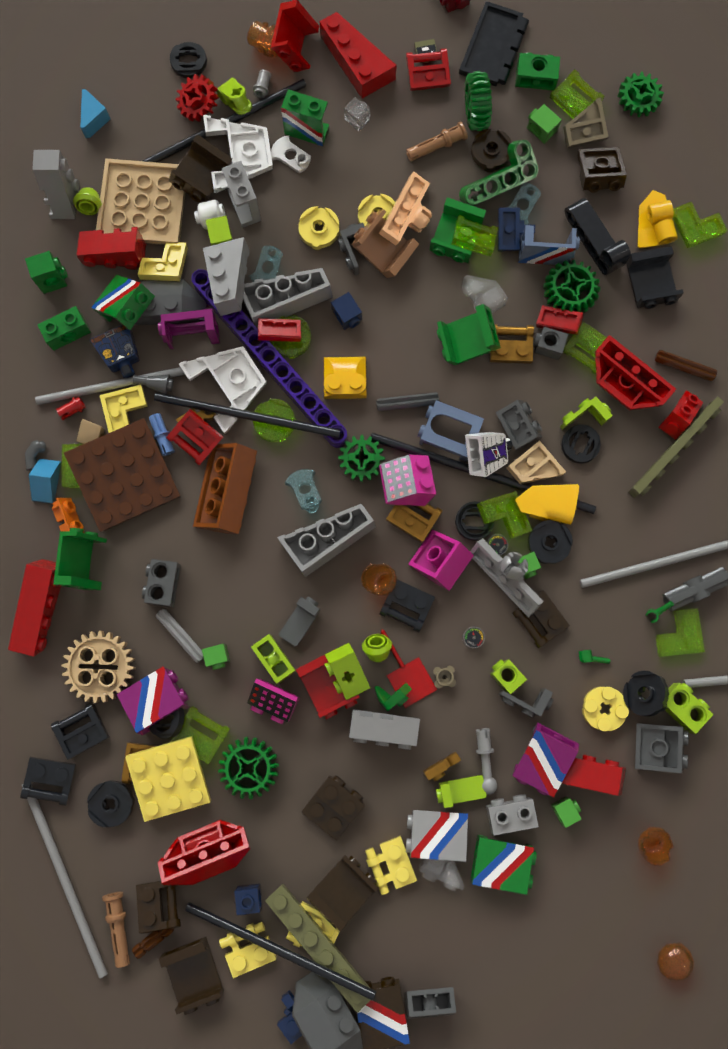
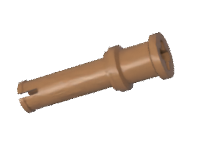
M460 121L456 126L448 130L443 129L439 135L406 149L409 161L412 162L444 146L449 148L453 143L461 139L467 140L466 128Z
M114 892L102 897L106 904L107 916H105V920L110 925L116 968L125 967L130 964L124 927L126 912L123 911L121 899L123 892Z

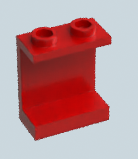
M298 0L280 4L271 43V49L293 72L310 69L311 65L301 55L305 35L318 33L319 30L318 23Z
M323 655L297 668L296 671L318 712L319 718L325 716L327 720L338 714L336 709L342 706L348 709L358 703L356 699L360 696L358 694L346 700L343 693L338 694L333 684L336 678L334 675H329L324 665L328 661L326 656Z

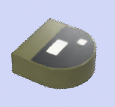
M435 40L414 42L416 54L436 52Z

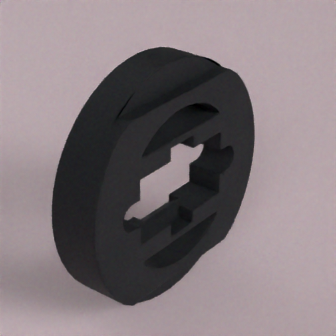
M184 42L174 46L170 53L172 69L180 77L193 78L194 74L199 76L206 68V54L199 44ZM192 55L199 58L197 62H179L180 56Z
M575 425L564 434L561 441L564 455L570 461L579 464L593 460L599 453L601 446L599 434L588 425ZM576 433L571 446H569L570 437ZM587 433L589 441L583 453L576 455V450L573 449L580 434ZM592 441H593V449H592L591 453H589L588 455H586V454H587V451H588V449H589V447H590V445H591V443H592Z
M477 501L463 505L455 518V525L459 534L466 539L474 541L487 537L495 524L492 510L486 504ZM471 509H477L482 511L483 513L467 511ZM466 516L484 517V520H487L488 523L479 527L465 526L462 519H465ZM467 530H481L482 532L474 534Z
M179 708L171 713V715H174L171 723L159 724L158 721L151 725L149 729L152 734L162 739H170L178 735L184 724L183 708ZM163 727H171V728H170L169 730H167V731H162V730L160 729V728H163Z

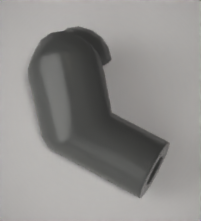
M35 440L31 442L26 450L25 462L27 471H32L36 465L38 452L43 453L46 450L45 442Z

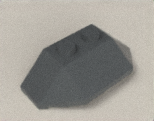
M184 279L180 281L144 280L140 283L155 297L134 325H157L161 322V314L207 309V303ZM200 318V319H191V320H183V321H174V322H169V323H170V324L195 323V322H204L205 319H204V318Z
M314 972L297 981L292 1017L309 1048L363 1049L361 1031L335 985Z

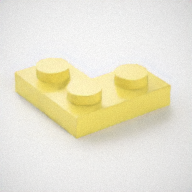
M166 242L162 258H142L138 270L139 279L180 281L188 250L187 244Z
M142 385L100 395L109 433L130 424L127 412L148 407Z

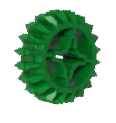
M475 71L468 73L464 89L467 124L470 130L482 131L483 129H488L492 120L490 78L486 72Z
M575 259L572 260L571 264L565 260L562 265L560 263L556 264L555 269L551 268L549 275H546V283L543 285V289L546 290L544 297L549 298L547 304H554L553 308L586 313L589 308L594 306V301H597L599 298L597 293L600 292V287L597 285L600 279H595L596 272H589L591 266L583 267V261L577 265ZM564 276V283L556 287V281ZM587 289V296L579 300L580 293Z
M248 737L244 738V745H242L239 739L235 740L237 748L229 744L228 749L231 753L227 751L222 753L227 760H219V764L225 765V768L219 769L218 773L226 774L220 781L228 780L229 784L225 786V789L228 790L233 786V796L237 794L238 790L241 791L240 799H244L246 792H248L249 799H253L254 791L258 797H261V788L268 792L270 788L267 782L271 785L276 783L270 777L279 775V772L272 770L279 767V763H272V760L277 758V754L269 756L268 753L273 748L270 746L266 750L263 749L266 744L264 740L258 746V739L256 737L253 738L252 744H249ZM252 749L260 754L254 759H248L239 751ZM235 757L240 769L233 777L231 764ZM263 759H265L267 765L264 779L258 771V765ZM257 760L253 765L254 768H252L254 772L249 771L241 776V773L244 772V764H250ZM244 777H249L256 781L258 785L249 787L238 782Z

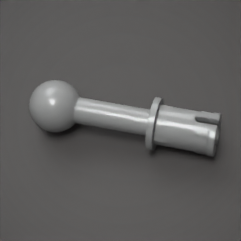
M482 728L481 731L480 729L476 730L478 744L476 753L481 754L484 779L482 788L487 795H490L497 789V782L492 777L490 753H493L494 749L491 748L490 729Z

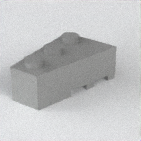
M34 150L33 172L39 189L44 190L47 198H44L45 205H50V219H75L76 207L73 204V198L79 192L80 185L78 179L74 176L73 170L68 166L67 159L63 157L60 150Z
M244 237L203 248L213 301L220 316L241 311L245 288L244 279L245 274H247V258L250 253Z
M353 709L349 738H354L353 742L367 743V740L376 741L375 745L389 746V743L398 744V748L411 750V746H417L420 719Z

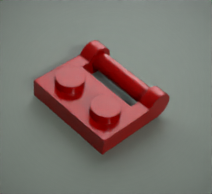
M446 48L440 49L439 52L406 53L410 91L450 87L451 80ZM441 60V64L414 67V63Z
M191 409L187 411L166 437L170 442H175L195 459L194 462L199 466L223 438L219 432ZM179 432H183L204 451L202 453L197 451L178 435Z

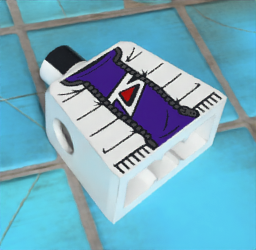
M485 432L465 435L470 475L487 477L508 463L507 451L511 450L513 445L512 441L506 438L504 433Z

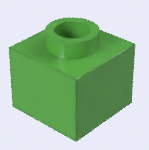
M535 552L522 556L519 563L521 564L524 559L528 562V571L525 573L524 578L528 579L537 575L536 571L541 566Z
M226 644L202 649L206 667H212L213 670L226 667L225 663L230 662Z
M565 796L551 804L558 820L565 828L581 820L579 815L581 809L575 799L571 800Z

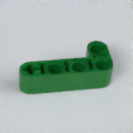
M518 140L510 143L507 153L511 166L461 188L459 192L460 201L469 205H475L534 179L539 169L530 142ZM518 145H520L523 150L520 156L517 153ZM525 165L529 168L527 176L523 173ZM507 173L511 177L509 184L505 182V175ZM489 181L492 183L491 192H488L486 189V184ZM472 191L479 192L478 194L472 195L471 199L468 198V195H470Z

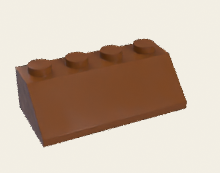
M238 443L217 444L208 457L193 527L225 534H239L244 509L247 504V495L251 485L252 472L256 463V450Z

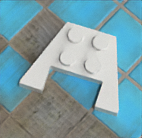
M203 115L206 136L227 135L230 156L233 158L231 163L234 164L242 161L249 179L273 169L267 127L243 122L237 124L229 122V119L221 118V120L211 118L210 115ZM222 171L211 172L214 193L229 188Z
M243 346L218 352L215 355L203 356L195 360L179 363L190 381L205 371L210 370L231 402V408L246 410L267 384L265 378ZM222 414L214 416L224 434L238 420L237 417Z

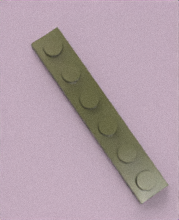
M718 396L712 400L628 493L634 498L639 494L644 496L652 487L649 483L653 479L658 480L666 472L663 468L668 463L672 465L680 457L677 453L682 448L686 450L693 443V435L695 433L699 435L708 426L705 422L709 418L713 420L722 411L719 407L724 401Z
M284 884L265 900L316 963L369 987ZM331 981L357 1013L370 1001V999Z

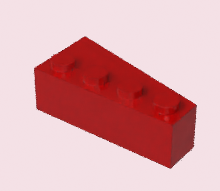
M41 559L26 564L8 650L33 657L44 651L47 644L46 636L61 586L53 585L56 562Z

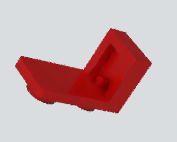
M685 391L659 428L676 440L691 424L703 402L696 395Z

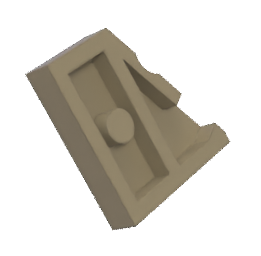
M597 98L590 106L563 127L567 148L606 140L609 137L601 98Z

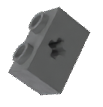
M453 987L407 991L404 994L407 1019L449 1016L456 1013Z

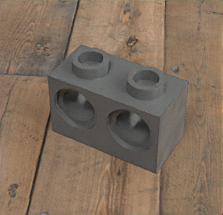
M151 559V563L147 564L146 567L147 586L144 585L142 590L144 603L174 608L181 568L178 562ZM161 567H166V576L159 578L158 570ZM162 588L164 591L163 597L156 600L154 592Z

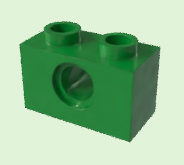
M529 52L520 53L517 62L515 87L555 91L559 78L560 57L537 55Z
M50 251L25 258L30 277L43 294L67 287V271L61 265L59 258H54Z
M76 306L37 324L45 342L53 351L91 333L82 313Z

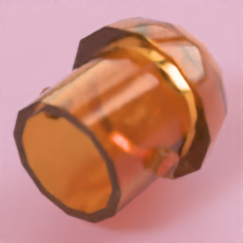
M253 22L247 35L248 44L258 48L257 51L263 53L266 57H277L278 55L271 49L276 25L268 26V22Z

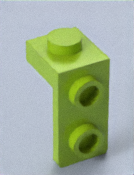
M597 396L592 400L587 398L578 406L580 409L577 412L573 413L571 411L562 418L564 422L560 428L564 430L587 410L601 426L613 415L609 406L606 403H602Z
M477 775L438 782L439 789H436L438 803H442L444 808L453 807L455 803L486 798V792L482 788L483 776Z

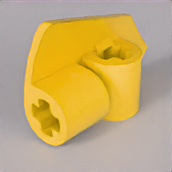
M652 190L639 205L638 248L665 245L674 242L678 238L673 222L674 211L672 203L662 193Z
M579 485L531 486L516 498L515 502L521 513L529 514V517L541 521L549 519L571 525L575 515Z

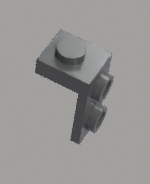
M364 223L351 224L346 229L341 230L340 239L338 240L341 252L345 251L347 258H345L349 270H353L354 275L359 274V266L350 244L355 240V233L361 227H365Z
M309 596L306 599L300 597L296 603V609L279 633L280 637L295 647L298 646L321 611L317 607L319 603Z
M546 688L541 689L533 706L526 704L505 691H500L499 693L503 697L502 701L512 707L515 704L522 707L521 712L531 718H534L535 715L541 717L544 710H549L554 700L551 698L553 692Z

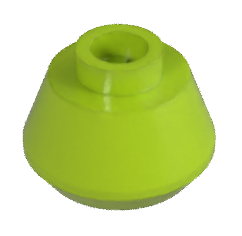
M90 187L80 189L73 198V204L76 209L85 215L98 213L99 208L102 206L98 192Z
M372 634L362 643L363 652L373 662H382L387 659L392 648L391 640L383 634Z

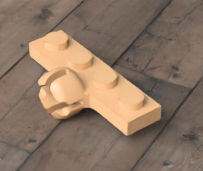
M414 171L409 176L379 232L381 236L395 246L400 242L407 227H410L415 232H421L422 228L428 225L432 217L431 211L421 204V200L430 183Z

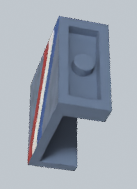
M525 225L520 239L518 263L546 265L560 263L562 265L565 260L569 263L571 258L575 256V250L579 248L580 237L576 236L577 228H572L566 243L560 244L533 242L534 226Z

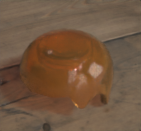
M371 563L363 570L361 576L362 586L373 595H387L396 586V572L385 563Z
M661 827L647 828L638 839L639 852L650 864L661 866L670 860L669 852L674 846L669 833Z
M674 943L666 944L659 951L657 963L660 972L670 980L681 981L692 973L694 959L691 951L685 945Z

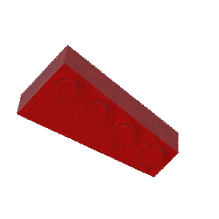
M338 12L319 21L320 37L362 99L396 80L397 65Z

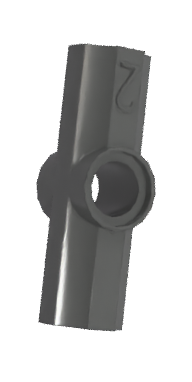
M720 567L703 576L699 575L683 582V585L662 594L665 604L672 601L674 606L669 608V610L673 611L690 602L694 603L710 596V593L728 586V572L723 567Z

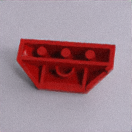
M610 335L595 351L596 383L629 410L663 406L676 390L673 385Z
M218 820L178 837L167 850L164 857L158 861L161 883L163 885H194L235 868L250 850L245 828Z

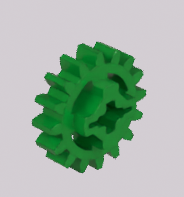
M643 72L639 76L635 73H632L631 78L627 76L624 82L621 83L617 95L618 98H621L619 105H625L623 111L629 109L631 116L635 112L638 117L642 113L646 117L649 116L650 112L654 113L657 107L660 106L661 98L664 92L660 91L662 84H656L658 78L652 80L650 73L645 77Z
M363 435L360 436V440L353 436L352 443L345 441L346 448H340V452L344 454L338 456V460L343 461L340 464V469L346 468L344 475L352 474L351 480L353 481L356 477H359L360 482L363 481V477H367L370 481L371 474L375 476L379 474L377 471L380 465L379 462L385 461V457L380 456L384 451L383 448L377 449L379 442L372 443L371 436L367 440H364ZM358 446L354 453H349L353 447ZM366 446L370 447L374 453H370ZM361 450H363L364 458H368L364 459L362 468L360 467L359 459H356L359 458ZM375 463V465L369 471L365 472V468L369 464ZM349 464H354L358 468V472L353 470Z

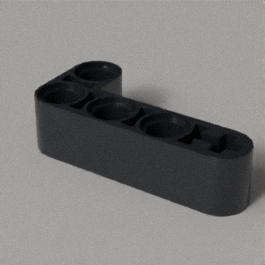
M582 198L565 208L564 212L572 228H577V236L580 237L581 242L602 274L608 275L627 263L631 256L628 244L624 240L615 243L587 199Z

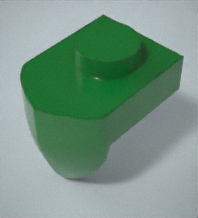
M405 683L393 695H390L381 687H374L380 704L387 712L396 704L399 707L409 699L407 694L412 690Z

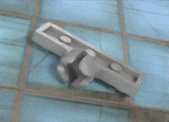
M483 538L477 541L470 551L474 555L472 559L530 617L544 601L523 580V576L528 571L527 560L524 559L520 564L519 560L522 558V555L517 552H510L502 558Z

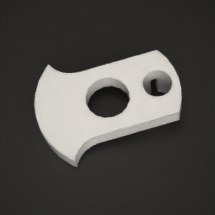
M289 135L281 137L272 146V160L283 162L297 173H302L308 168L311 162V155L291 143ZM289 151L296 153L295 158L292 160L285 157Z

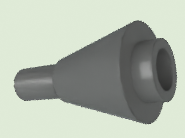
M170 374L148 377L133 376V384L145 385L166 395L168 391L172 392L174 380L170 379Z

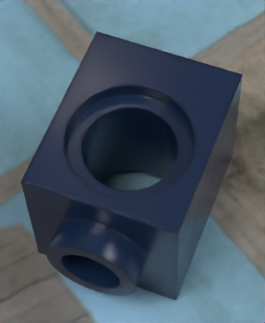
M349 292L331 302V310L344 330L349 327L352 329L360 324L362 311Z
M260 883L237 886L234 891L236 914L260 913L262 909Z

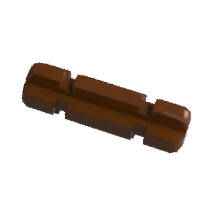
M174 928L149 934L132 948L134 956L140 959L147 951L149 952L163 941L164 937L172 934Z

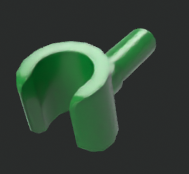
M669 601L658 609H649L645 616L651 612L655 613L656 618L650 621L655 623L658 621L659 615L674 606V603Z
M592 650L579 651V659L582 663L600 662L610 664L609 658L592 657Z

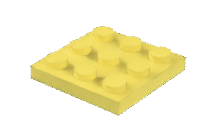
M192 736L126 755V762L144 822L211 802Z

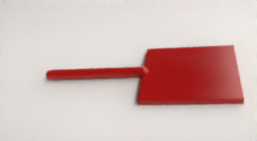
M381 630V634L388 637L385 630ZM392 644L391 651L400 668L386 676L395 692L405 683L411 687L412 690L407 694L409 699L403 704L404 708H407L433 693L437 688L419 657L404 665Z

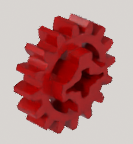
M194 74L193 80L187 77V83H181L182 90H177V93L180 94V97L175 98L179 103L177 109L181 111V115L192 122L194 119L200 122L201 117L207 115L208 112L213 114L212 107H217L218 105L214 102L219 98L215 93L218 89L209 78H206L204 75L199 77Z

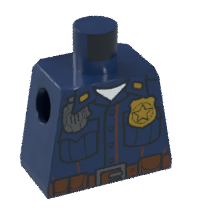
M121 325L90 339L113 373L120 370L123 378H129L135 374L132 365L139 362L140 359L132 330H128L124 325Z

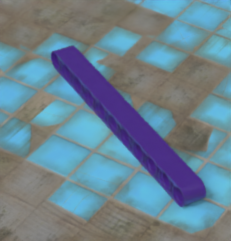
M204 269L196 270L191 278L197 293L312 424L341 430L343 438L338 441L330 436L322 435L329 444L335 448L345 446L347 430L269 341L260 340L261 343L258 346L251 345L252 341L258 340V328L242 310L231 315L220 316L214 301L211 299L212 291L208 272ZM200 280H207L203 285L198 284ZM240 325H247L245 330H238ZM273 355L274 359L267 362L264 360L266 356ZM282 370L288 372L285 377H279L278 373ZM294 386L302 387V390L298 393L291 391ZM308 401L316 403L312 409L306 408L305 404ZM321 417H327L330 420L324 425L318 422Z

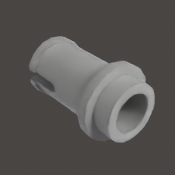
M262 69L259 71L257 83L253 86L254 95L258 98H265L269 93L268 86L272 75L268 70Z

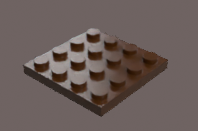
M145 418L64 452L100 532L181 497Z

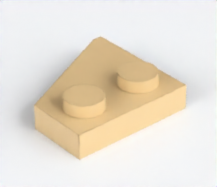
M540 440L507 467V470L519 484L558 477L566 473Z

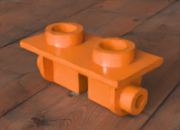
M56 498L57 501L52 503V511L57 522H62L63 520L65 522L59 526L60 531H70V528L83 529L72 499Z

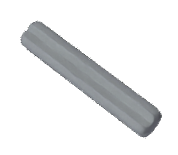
M166 609L160 610L156 614V618L196 663L202 661L204 657L198 645Z

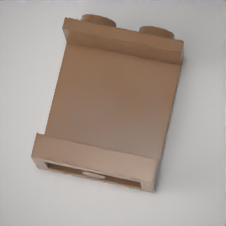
M382 209L378 212L373 211L367 217L366 221L368 223L364 228L361 227L355 233V240L351 245L386 278L396 276L419 243L414 238L406 240L402 236L400 242L395 246L381 236L379 232L386 221L383 218L386 211Z

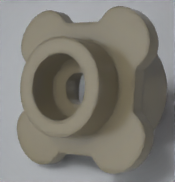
M453 666L434 668L433 674L436 678L434 685L436 688L441 689L443 686L454 687L456 685L453 674L455 669Z

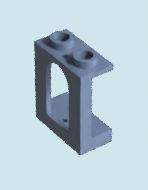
M436 400L434 406L430 405L425 417L429 419L426 426L421 425L418 437L421 438L419 444L423 445V442L458 455L460 456L459 460L467 462L466 442L464 445L433 432L431 429L432 419L438 415L450 417L472 426L469 434L479 433L484 418Z

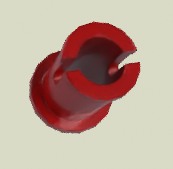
M73 397L72 401L56 408L59 416H62L61 419L64 421L79 411L83 412V409L86 407L80 397Z

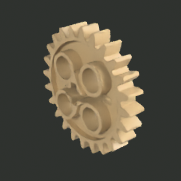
M91 631L89 638L84 634L81 635L82 642L74 640L75 648H67L71 654L63 656L68 660V663L61 665L67 668V671L62 673V676H69L65 685H73L70 692L78 690L77 698L85 695V702H89L93 697V702L98 703L101 697L104 703L108 702V695L111 699H116L115 692L120 693L123 691L122 686H130L126 680L127 678H134L133 675L129 674V671L136 669V667L130 666V662H133L135 658L128 657L132 649H124L127 642L119 644L120 636L112 639L113 633L108 632L105 636L104 631H99L98 636H96L95 632ZM90 649L93 652V657L90 661H86L84 654ZM110 650H113L115 653V659L112 662H108L106 659V655ZM80 664L117 665L118 669H84L79 666ZM88 671L91 674V680L86 684L83 681V675ZM110 672L112 673L114 679L113 682L108 685L105 682L104 678L105 675Z

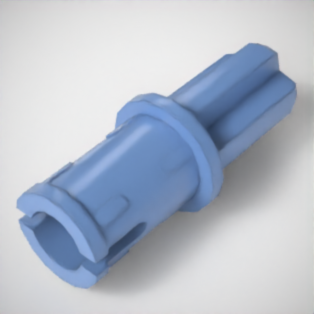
M161 414L151 415L149 420L155 434L153 438L158 442L161 455L168 456L174 453L175 450L172 443L166 439L170 431L166 430Z

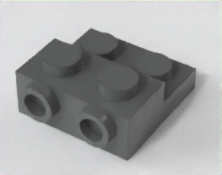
M637 723L635 769L683 773V768L688 769V755H684V745H689V732H685V727Z

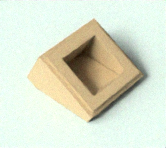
M82 419L77 442L85 444L103 436L105 429L100 425Z

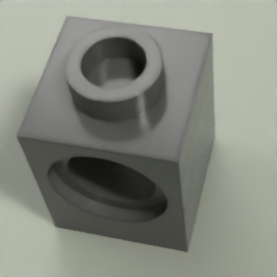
M543 327L541 333H537L533 345H536L535 353L559 360L568 334ZM544 340H551L554 346L546 345Z

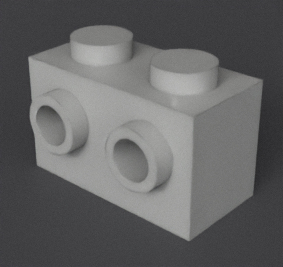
M526 794L513 796V800L504 802V798L491 800V804L486 805L490 830L494 836L539 827L534 801L532 798L526 797Z

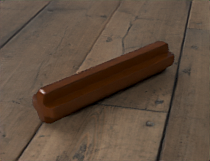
M659 350L655 356L656 362L709 381H713L716 378L717 370L663 350Z

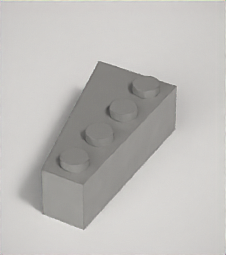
M323 268L296 272L295 275L286 277L279 275L275 279L263 280L262 278L256 279L252 283H244L243 301L253 324L257 328L258 318L282 319L333 298L331 285Z
M359 504L336 513L335 516L325 520L321 519L316 521L315 524L299 528L295 532L287 535L284 534L277 538L303 575L307 577L376 528L363 505Z

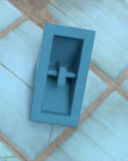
M82 89L80 127L85 137L90 138L110 120L106 108L86 89Z
M38 460L29 474L32 501L55 502L61 461Z

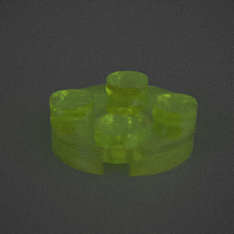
M294 315L292 317L283 316L278 318L301 320V342L270 341L271 344L283 357H288L289 359H295L304 354L309 348L312 338L307 322L301 317Z
M270 399L261 403L254 411L255 413L295 420L294 412L289 404L280 399ZM253 421L256 433L262 439L269 442H282L294 430Z

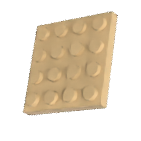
M105 158L100 195L102 206L98 210L96 230H103L105 234L113 233L114 229L120 228L121 232H129L131 227H138L145 243L165 245L166 242H180L186 192L176 189L169 182L171 171L173 169L176 170L179 164Z

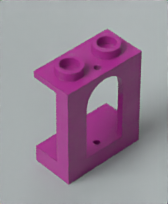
M212 309L160 315L161 322L158 323L159 335H162L163 342L167 343L170 349H173L172 336L207 332L211 344H220L218 322ZM191 319H205L204 322H195L187 324L169 323L174 321H183Z

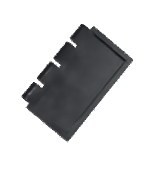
M486 1L460 66L459 74L467 77L468 73L475 71L486 72L490 78L491 85H505L510 69L515 61L516 52L519 50L523 35L529 24V20L523 17L524 13Z

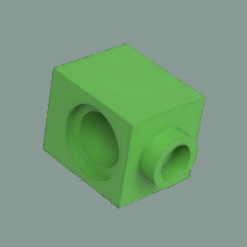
M543 104L539 109L535 108L530 113L527 129L545 144L559 130L562 119Z

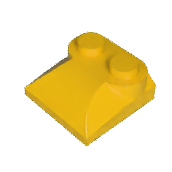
M324 357V399L367 398L366 357Z

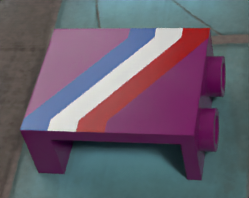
M163 666L116 694L137 734L143 736L150 732L149 727L164 717L179 708L185 710L189 708L186 702L189 698L183 688L179 689L176 683L179 679L173 670Z
M537 723L533 737L521 760L514 767L513 777L521 784H529L535 787L542 795L554 797L579 751V743Z

